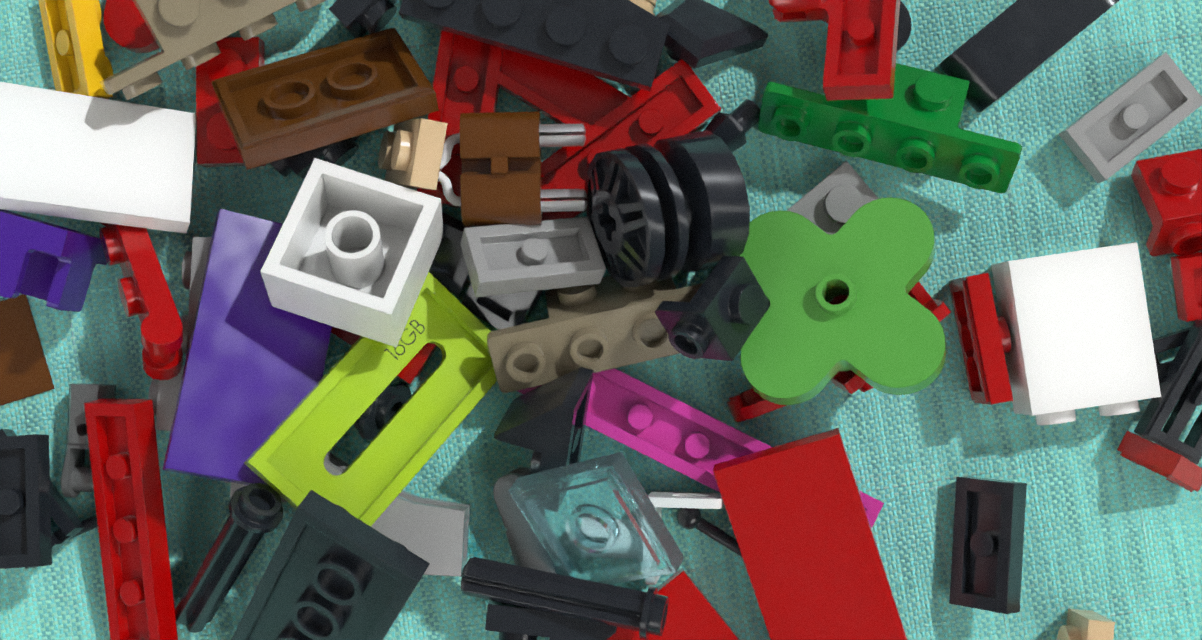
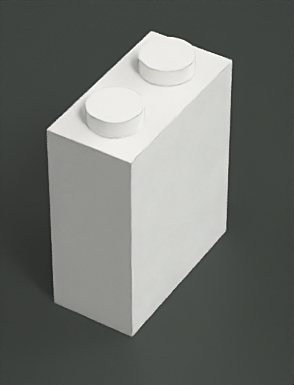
M1137 242L1012 260L991 265L999 316L1005 318L1011 336V351L1005 354L1013 395L1014 413L1035 415L1037 425H1053L1076 421L1075 409L1098 406L1100 416L1122 415L1139 412L1138 400L1161 397Z

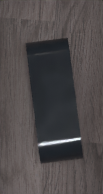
M1017 0L943 60L939 67L947 76L970 81L966 99L976 112L980 113L1119 0Z

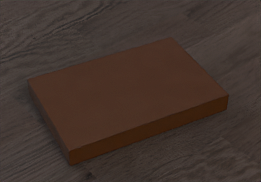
M396 28L382 30L371 35H365L212 81L218 104L247 170L439 111L435 90Z

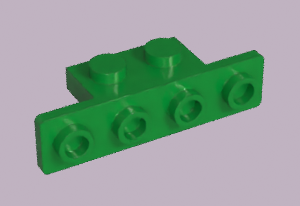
M898 63L895 66L894 94L891 99L827 101L823 94L775 82H768L763 93L758 130L762 133L777 136L786 141H796L836 151L845 156L859 157L902 168L908 172L922 173L965 184L974 189H984L1001 194L1007 192L1022 151V146L1019 143L958 128L970 81Z

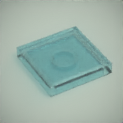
M622 452L518 477L508 490L561 575L612 585L676 573L685 558Z

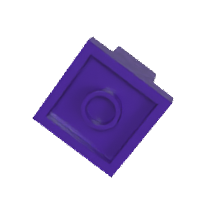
M0 209V296L14 299L21 293L45 300L46 306L53 309L80 312L83 308L96 264L107 265L100 237Z

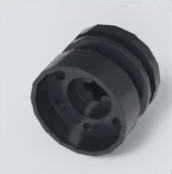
M705 130L661 139L653 147L644 143L628 146L625 149L621 148L596 153L588 165L585 181V191L587 194V199H585L587 201L586 214L589 217L607 271L623 287H639L650 284L653 280L674 278L680 270L684 272H697L713 268L722 256H740L744 252L750 226V206L745 180L733 153L720 137L710 131Z

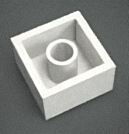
M314 158L260 271L271 305L397 347L444 236L441 199Z

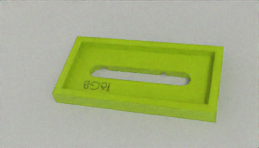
M428 272L397 347L361 336L251 454L244 464L265 483L276 490L294 509H297L310 490H313L330 502L343 507L351 515L371 527L497 382L487 344V334L491 331ZM427 343L437 345L442 351V361L438 365L439 367L429 375L372 439L367 448L356 457L340 475L330 474L324 466L326 454Z

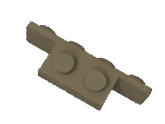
M133 0L161 51L100 81V84L106 94L111 95L122 90L127 100L132 99L163 83L157 71L181 60L186 70L191 69L219 55L221 51L216 42L232 33L239 31L244 41L278 24L273 15L274 12L294 2L299 11L303 12L326 0Z
M611 276L602 277L600 284L545 290L549 318L491 331L487 334V344L500 391L508 393L544 385L580 367L593 370V373L680 354L669 342L668 333L656 316L655 310L662 301L690 302L703 283L676 289L673 278L666 280H653L650 284L639 287H623Z

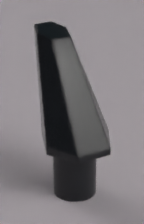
M746 99L730 114L717 113L705 130L720 137L730 151L734 152L747 143L745 133L759 122L761 110L753 101Z

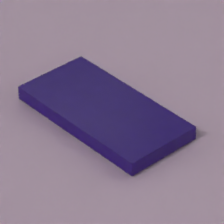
M221 208L216 215L163 470L244 485L252 483L267 484L244 462L323 377L332 326L273 307L260 272L281 230L282 223Z

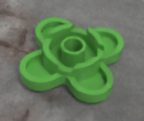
M888 197L876 199L860 207L835 234H827L804 216L791 211L780 210L764 213L750 222L749 236L744 252L740 256H744L770 302L769 309L741 348L743 372L757 394L767 401L779 405L800 404L819 394L839 371L852 370L869 385L881 392L891 395H907L923 390L939 376L946 359V341L943 328L931 311L908 295L909 291L928 271L935 255L933 226L926 213L920 207L901 198ZM840 295L848 296L841 304L833 305L828 303L833 297Z

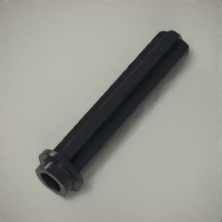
M252 483L237 489L229 501L230 516L175 609L176 623L185 624L188 632H201L206 623L211 622L264 533L273 531L283 518L281 497L271 486L264 483Z
M477 557L468 560L461 576V591L468 596L639 631V638L643 640H648L650 634L662 636L664 631L669 597L658 595L657 587L650 586L647 592Z

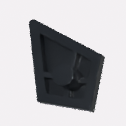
M675 0L656 15L670 24L664 46L667 47L668 55L675 61L682 59L694 69L761 48L768 38V33L758 26L703 0Z

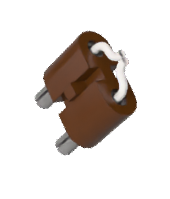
M540 111L461 113L460 133L453 134L445 141L440 169L447 165L451 159L453 146L460 143V159L462 160V175H460L461 197L454 194L450 179L441 171H439L438 181L442 185L444 196L448 202L454 206L461 207L463 226L502 224L542 225L543 212L584 211L587 201L577 200L587 199L584 189H542L541 147L583 146L586 141L585 127L583 124H541ZM542 200H569V201H542Z

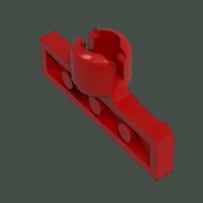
M769 0V4L774 7L772 10L774 19L779 22L824 21L828 23L823 90L827 101L893 98L900 0Z

